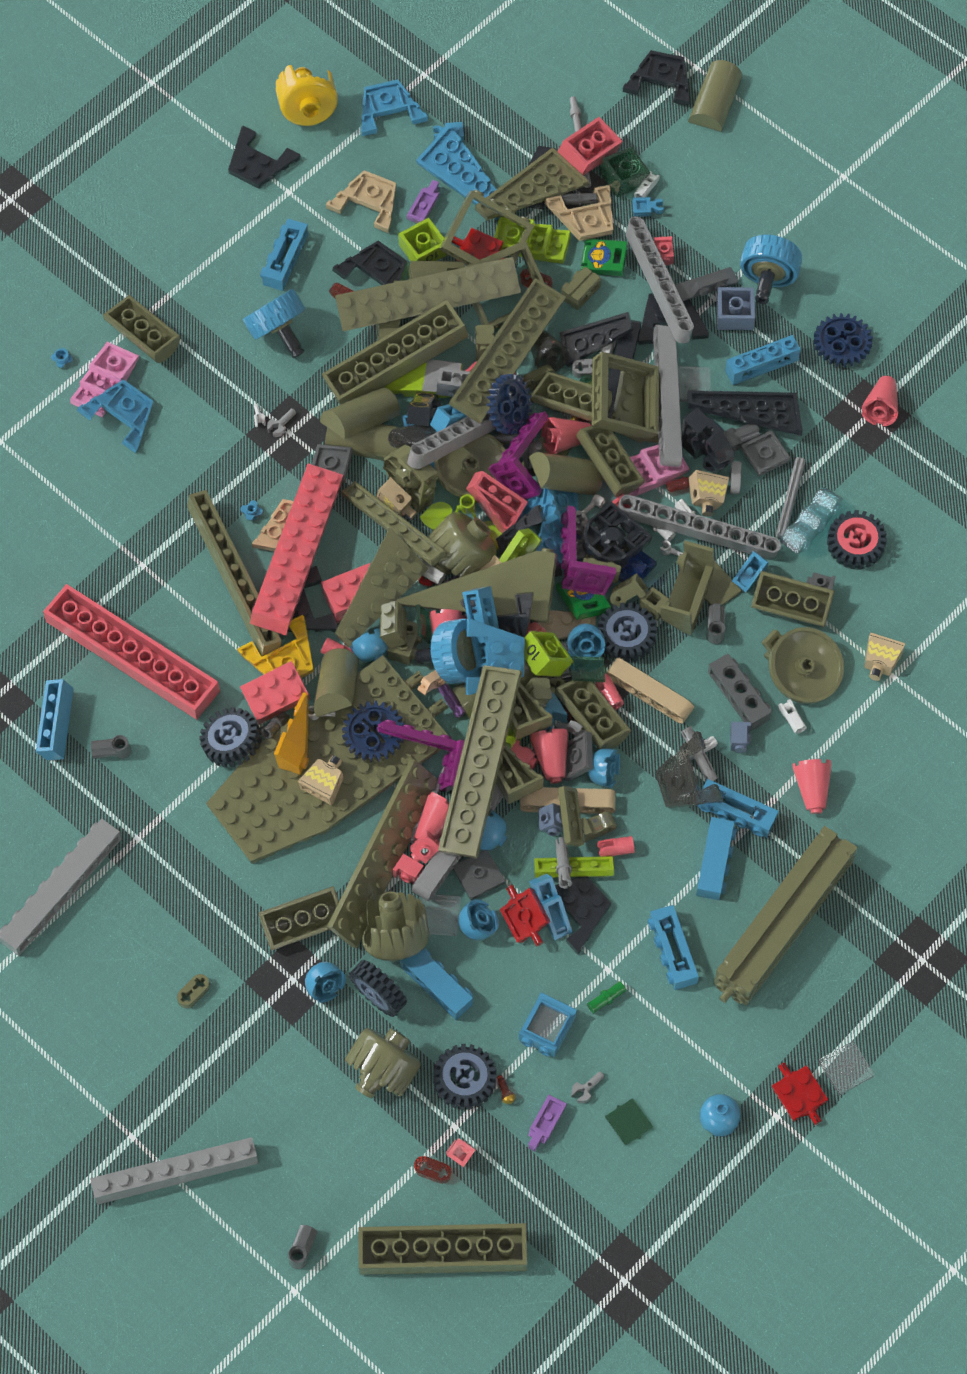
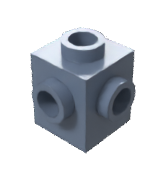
M554 803L539 808V829L542 832L548 833L549 836H557L563 832L560 805Z

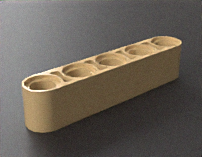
M617 658L606 672L613 683L678 723H684L694 709L690 701L620 658Z
M542 788L521 798L520 810L524 812H539V808L549 804L560 805L558 788ZM576 788L580 813L600 814L606 811L611 813L616 811V792L614 790Z

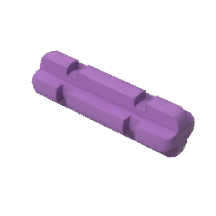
M448 684L440 686L439 691L444 696L450 709L453 710L455 717L460 718L464 716V709L460 706L459 701Z

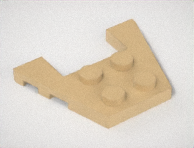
M364 170L348 184L349 186L345 190L337 193L332 201L329 200L326 203V209L339 214L343 211L348 200L378 211L380 213L374 222V228L389 233L396 183Z
M609 185L594 189L593 193H596L597 204L567 209L561 195L546 198L545 204L579 241L610 235L613 232V219Z

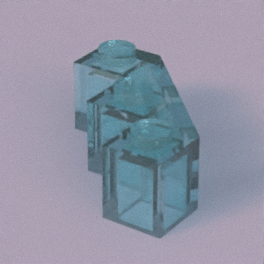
M826 487L819 489L811 504L802 509L795 524L787 527L780 543L797 554L803 551L806 552L819 532L822 533L828 521L834 514L836 515L840 511L843 498Z

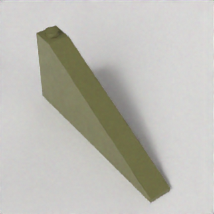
M542 548V551H535L397 599L401 606L434 610L452 609L466 613L465 608L462 607L460 602L464 599L462 592L491 586L496 615L518 613L515 598L517 593L534 592L530 621L549 623L557 554L553 553L552 549Z

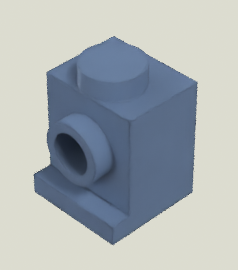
M731 722L730 751L737 753L747 751V744L751 742V722Z

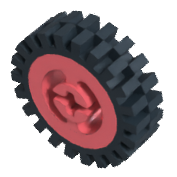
M855 510L854 514H851V511H847L846 515L842 513L839 515V519L836 517L830 526L827 537L828 551H832L831 556L833 559L837 557L836 562L838 564L841 561L844 562L843 566L846 568L848 564L851 565V569H855L856 566H859V569H863L864 565L867 568L871 567V564L877 563L878 558L880 559L884 553L887 542V533L884 531L885 527L883 524L879 525L880 520L878 518L874 520L873 514H870L869 517L866 516V511H863L862 514H859V510ZM850 532L849 538H845L844 536ZM865 541H869V544L864 547Z

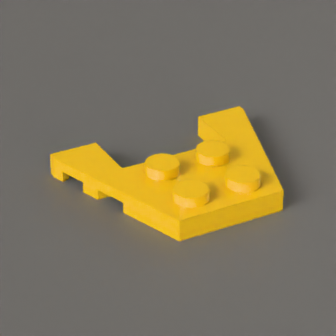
M303 615L291 621L289 627L296 639L262 657L253 641L237 648L238 653L263 675L290 661L293 662L300 678L314 672Z

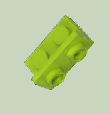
M529 528L518 530L499 561L503 563L535 552L542 539Z

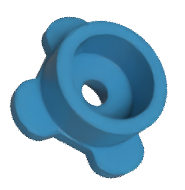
M65 348L57 349L51 355V359L57 363L59 368L64 367L66 363L73 360V357L68 354Z
M254 500L250 501L248 505L241 507V512L245 514L246 519L249 521L257 519L263 513Z

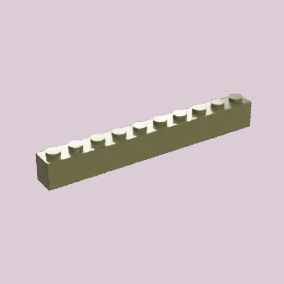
M207 490L190 494L187 508L259 654L262 657L280 648L281 639L277 632L250 624L258 593Z

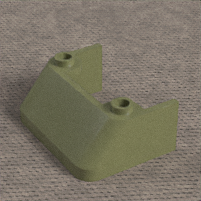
M684 540V552L679 554L677 565H680L679 573L670 599L661 605L659 615H661L662 620L683 633L692 635L714 573V548Z

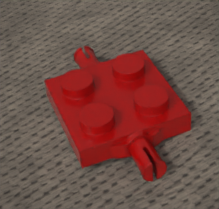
M472 227L464 240L454 236L451 242L460 246L461 250L479 260L499 252L504 244L503 241Z
M514 885L508 886L506 890L511 899L500 911L516 942L522 943L529 937H532L535 946H540L543 944V941L538 933L551 922L533 888H528L523 893L518 894Z
M785 1062L782 1065L780 1064L778 1068L784 1077L772 1085L773 1091L793 1122L800 1117L809 1115L814 1125H817L822 1120L816 1113V1110L819 1106L828 1102V1098L807 1065L791 1072Z

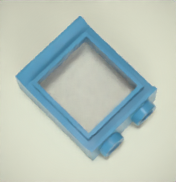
M541 992L519 1032L520 1042L526 1047L531 1048L533 1046L539 1049V1052L545 1056L551 1055L555 1057L576 1018L577 1010Z

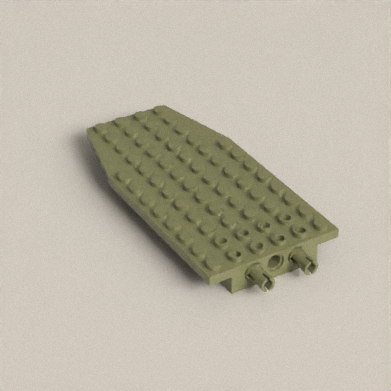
M382 655L357 673L352 706L335 711V717L320 716L317 720L309 718L307 757L309 762L307 768L302 770L301 775L280 769L274 756L282 733H287V723L270 739L261 741L259 749H254L256 754L254 756L249 754L250 760L246 761L244 759L243 764L239 765L207 801L206 805L251 864L272 856L275 852L282 849L291 848L292 845L301 841H308L313 836L327 833L399 781L410 759H415L422 764L442 750L404 739V743H398L400 750L394 748L395 755L388 753V759L382 756L381 762L374 758L371 763L369 757L363 761L362 755L356 758L355 752L350 753V747L345 746L346 741L342 737L345 734L342 732V728L346 727L344 720L350 721L347 714L354 715L353 708L360 710L359 704L367 707V701H369L371 706L374 705L375 701H377L378 706L385 702L386 708L392 705V711L398 710V716H402V723L414 726L415 730H429L433 732V735L437 736L447 735L435 720L436 716L448 709L443 699H439L429 708H425L412 692V689L421 684V680L424 677L420 671L404 680ZM374 716L370 720L377 721L379 717ZM358 729L356 733H363L364 729ZM378 736L379 740H380L382 743H385V741H383V740ZM371 742L368 746L374 747L377 745V743ZM332 755H335L342 760L338 769L342 771L344 778L331 806L300 789L298 781L318 759L328 763Z

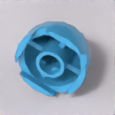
M592 624L576 626L569 633L567 639L568 652L578 662H582V660L593 662L599 659L605 650L603 633Z
M380 628L374 629V634L367 632L352 642L353 646H350V648L359 660L367 663L374 662L387 653L389 647L380 638Z
M600 749L593 754V769L588 771V775L596 785L606 788H612L615 785L616 781H613L614 774L619 775L620 754H616L617 750Z
M491 811L490 816L488 815L480 846L482 850H493L497 845L501 847L508 838L505 836L507 831L506 822L494 811Z
M474 899L466 904L459 914L460 929L468 938L473 940H484L493 935L499 927L496 912L494 910L491 911L487 907L489 904L480 899Z
M328 962L314 965L308 971L305 978L307 992L319 1003L334 999L337 996L335 992L339 988L342 990L346 982V976L339 967Z
M725 1094L710 1096L700 1109L702 1127L714 1136L731 1134L740 1122V1108L737 1102Z

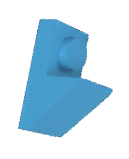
M753 551L732 582L743 591L749 592L758 580L761 571L766 572L769 562Z
M552 693V699L545 708V711L553 716L552 726L543 729L546 732L549 729L552 730L555 720L567 723V713L555 693Z

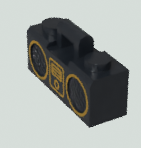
M417 392L408 405L407 424L429 426L437 408L443 406L441 405V400H438L439 396L433 393Z

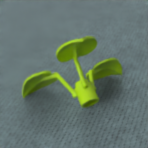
M469 494L463 495L460 498V505L457 506L455 512L461 510L464 514H472L473 518H477L474 511L476 503L474 497ZM445 502L434 503L420 516V519L427 527L434 530L452 513V507ZM486 521L484 523L491 531L489 536L493 540L496 550H498L496 538L502 533L492 521Z

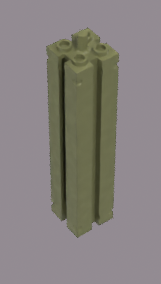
M824 825L819 835L815 837L726 956L723 963L717 968L714 984L719 991L723 992L719 998L722 1002L726 1003L733 994L732 998L737 1003H743L746 1006L749 1004L752 997L755 996L846 873L847 869L852 865L857 846L846 839H840L837 837V833Z

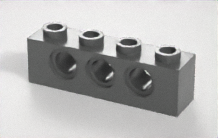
M726 654L709 664L708 674L743 722H751L750 731L770 720L771 707L761 699L760 692L756 687H752L749 683V677L746 673L741 672L734 658ZM727 675H732V676H734V678L730 679V678H727L726 676H727ZM737 690H744L745 693H739ZM753 704V705H755L756 707H755V708H750V707H748L747 705Z

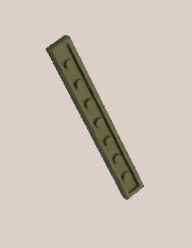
M356 481L341 491L344 498L386 531L391 527L414 553L431 566H434L447 556L445 550Z

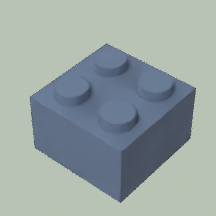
M718 287L716 298L717 330H753L755 322L754 288Z

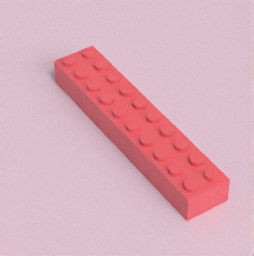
M309 463L307 464L254 605L250 624L283 635L287 634L339 493L343 478L342 474Z
M68 584L63 587L43 611L48 624L196 720L220 692L218 681Z

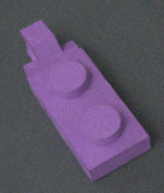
M432 180L428 188L421 189L407 214L408 220L419 223L427 219L438 200L439 182Z
M551 1095L547 1096L530 1127L528 1136L532 1137L528 1144L530 1150L535 1152L540 1142L546 1143L564 1112L567 1103Z

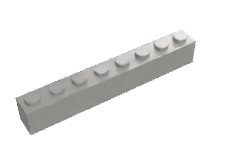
M103 819L98 823H94L86 837H82L78 841L77 847L67 853L63 863L60 866H56L48 880L43 881L39 885L38 891L26 900L25 906L14 913L10 923L0 929V942L20 956L121 841L120 831Z
M251 1137L90 1178L94 1198L97 1205L259 1163L253 1138Z

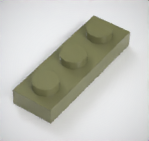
M567 786L559 787L558 792L565 844L577 847L584 845L577 789Z

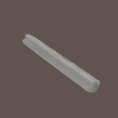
M797 457L795 459L776 532L777 538H786L805 465L804 458Z

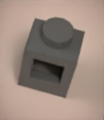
M813 572L812 577L808 576L806 583L833 590L836 576L829 577Z

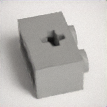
M439 368L436 395L453 397L470 372Z

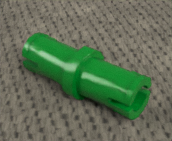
M619 981L609 989L602 990L600 995L587 1003L589 1010L594 1014L607 1004H612L615 998L626 992V988Z

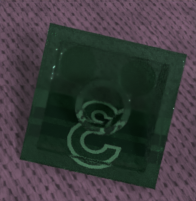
M633 147L602 158L599 169L600 174L616 197L632 192L650 175V171Z

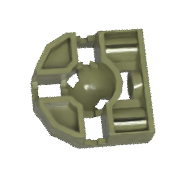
M403 445L384 457L383 469L386 470L388 478L391 477L403 490L406 488L405 492L412 498L411 506L420 513L433 503L438 472L430 464L420 469L410 467L407 461L411 447Z

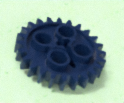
M840 313L839 317L833 314L832 319L827 316L826 321L821 320L820 326L817 325L814 332L813 344H815V350H819L818 356L824 355L823 361L829 359V364L831 365L833 362H836L837 367L840 363H843L844 368H846L847 363L853 366L854 361L860 364L861 359L865 360L866 355L870 354L873 344L871 330H867L868 324L862 325V319L856 321L857 316L850 318L849 313L846 317H843L842 313Z
M500 375V378H496V383H492L493 389H489L491 396H487V399L490 400V403H487L486 406L490 407V410L487 413L492 415L489 420L494 421L492 426L497 427V431H501V434L519 433V430L527 424L526 419L530 417L528 413L532 412L529 408L533 405L532 402H529V399L532 397V395H528L530 388H525L527 382H522L523 378L518 377V375Z
M367 701V707L359 704L360 710L353 708L354 715L347 714L350 721L344 720L346 727L342 728V732L345 733L342 737L346 741L345 746L350 747V753L355 752L356 758L362 755L363 761L369 757L371 763L374 758L381 762L382 756L388 759V753L395 755L394 748L400 750L398 743H404V739L379 733L377 730L378 724L385 720L397 722L396 725L404 726L405 724L402 723V716H398V710L392 711V705L386 708L385 702L378 706L377 701H375L374 705L371 706L369 701ZM374 716L379 717L377 721L370 720ZM358 729H364L363 733H356ZM378 736H379L383 741H385V743H382V742L379 740ZM371 742L377 743V745L374 747L368 746Z

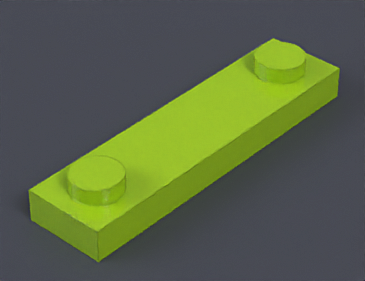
M613 856L569 857V864L572 867L570 877L614 876ZM534 858L535 878L545 874L551 877H559L556 873L557 858Z

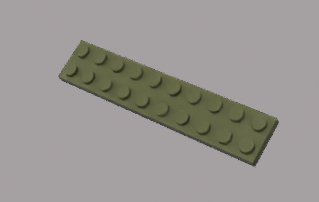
M510 257L335 295L342 330L348 331L421 315L446 300L454 308L518 294L521 291L514 259Z
M535 278L452 397L449 405L481 424L487 415V411L490 410V407L486 406V404L490 403L487 396H491L489 389H493L492 383H496V378H500V375L515 374L564 302L566 296Z
M483 665L438 851L441 853L478 858L522 672L520 670Z
M415 759L409 760L327 925L332 932L353 948L358 947L364 931L368 927L367 901L374 899L376 903V897L384 894L393 876V868L409 844V838L412 836V831L420 819V814L425 806L427 797L436 787L437 778Z

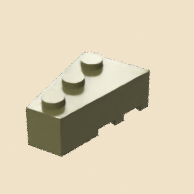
M521 683L519 684L510 721V727L516 740L551 727L553 718L528 693Z
M505 745L496 785L507 803L510 804L542 789L544 777L534 772L530 765L522 762Z

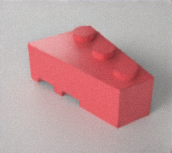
M484 471L476 472L466 488L501 533L516 523L528 501Z

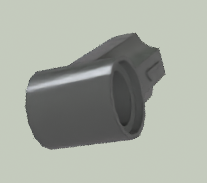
M751 423L737 429L730 428L724 431V435L729 441L731 448L735 451L740 449V445L760 436L758 426Z
M531 441L522 454V457H524V467L531 476H536L529 456L533 453L541 452V441Z
M713 604L708 607L707 638L712 644H720L724 640L725 606Z
M117 735L113 739L91 741L93 759L114 756L124 759L131 754L128 739L123 735ZM120 745H125L122 749H117Z
M300 1225L294 1243L288 1252L289 1264L294 1269H302L307 1264L308 1255L318 1232L311 1226ZM295 1254L303 1255V1258L299 1261L294 1260L292 1257Z

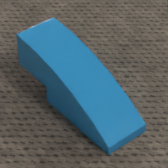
M545 874L529 881L531 888L534 889L551 921L547 924V927L553 939L556 940L572 933L561 896L557 893L553 878Z

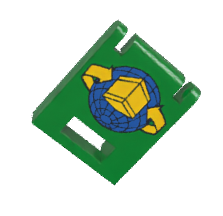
M586 239L580 271L587 267L592 273L597 275L623 276L628 248L627 241ZM615 250L616 255L621 256L620 263H614Z
M561 582L556 584V590L576 620L602 615L603 613L606 614V610L611 608L603 595L562 589ZM596 603L595 608H584V606Z

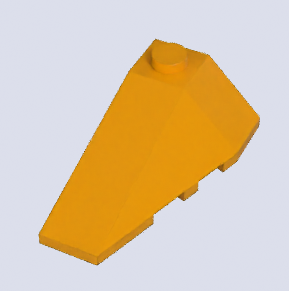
M305 692L302 693L295 707V718L289 719L287 733H282L274 753L280 769L300 775L302 770L307 768L309 758H307L309 698Z

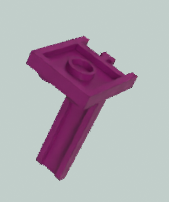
M545 411L538 414L533 413L528 418L529 421L519 430V435L511 441L510 447L502 453V458L499 462L492 464L488 469L498 482L523 499L538 496L543 491L518 459L547 421L548 414Z
M568 506L565 513L563 512L561 515V524H563L561 538L563 539L561 553L564 554L561 568L564 569L561 588L605 596L616 575V568L577 561L576 509L573 506Z
M385 720L378 724L377 730L379 733L448 751L443 758L442 765L444 766V771L441 773L438 783L440 784V791L448 792L453 789L464 740L455 741L451 740L452 737L448 735H433V732L429 730L418 731L411 725L399 726L396 725L397 722L392 720Z

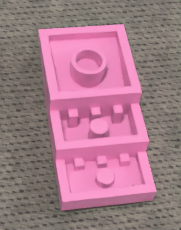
M107 342L89 364V371L82 378L80 387L70 399L71 404L77 407L82 404L84 405L90 399L104 393L105 390L123 379L127 381L139 359V355ZM101 407L95 415L103 417L107 411Z
M659 445L640 451V454L632 456L630 459L645 482L628 495H641L687 473L690 469L683 457L680 467L661 466Z

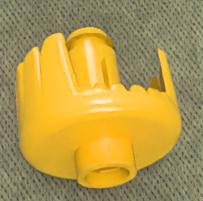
M288 65L285 68V72L282 71L279 74L275 90L280 110L288 121L300 126H312L325 121L333 114L338 104V95L334 78L329 70H327L329 80L318 76L313 77L312 72L305 67L297 68L294 71L292 65Z

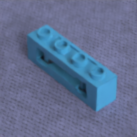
M287 219L285 225L281 226L280 236L278 239H275L273 245V252L269 253L267 265L261 270L260 277H262L264 286L281 291L284 290L309 235L308 224ZM289 239V244L291 245L283 261L284 267L282 269V266L279 264L286 251L287 241Z
M793 335L727 359L725 372L732 385H736L799 361L800 347Z
M491 586L462 592L467 619H473L499 629ZM475 600L476 606L472 607L471 610L470 601ZM471 637L477 668L483 667V665H486V637ZM483 643V645L480 646V649L485 650V654L480 655V650L478 644Z
M707 779L696 805L704 812L714 813L720 819L734 821L737 827L747 828L755 835L768 838L779 812Z
M671 905L650 911V919H647L650 930H654L656 935L654 942L656 948L661 950L662 955H660L663 967H667L668 973H666L669 984H673L674 990L697 984L699 976L674 906ZM671 927L673 928L672 937L681 962L677 963L676 968L674 965L675 958L666 933L671 932Z

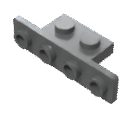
M728 267L675 284V287L682 301L717 291L718 287L735 285L738 283V279L733 269Z

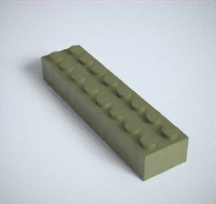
M448 300L322 373V376L333 396L341 405L385 387L469 336L465 325Z
M526 1223L358 1227L360 1275L527 1271Z

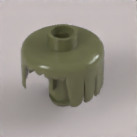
M454 512L449 514L428 537L445 550L447 554L434 567L446 575L451 573L458 575L461 573L459 578L479 571L497 554L495 544L489 536L491 531L482 520L478 518L472 519L462 513Z
M386 892L376 897V903L374 899L367 901L368 927L362 936V943L367 953L380 960L397 961L410 958L424 949L429 941V927L425 905L419 898H415L411 894H408L406 898L402 892Z
M371 1028L363 1029L345 1057V1062L351 1066L354 1063L353 1068L355 1070L362 1066L359 1077L361 1081L356 1083L355 1089L372 1099L376 1096L374 1094L376 1090L380 1091L382 1087L388 1084L387 1090L389 1092L394 1091L395 1095L402 1096L421 1067L420 1060L406 1049L411 1040L392 1028L388 1030L386 1035Z

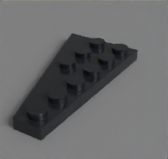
M687 391L689 409L694 410L698 407L705 413L802 436L803 429L797 393Z

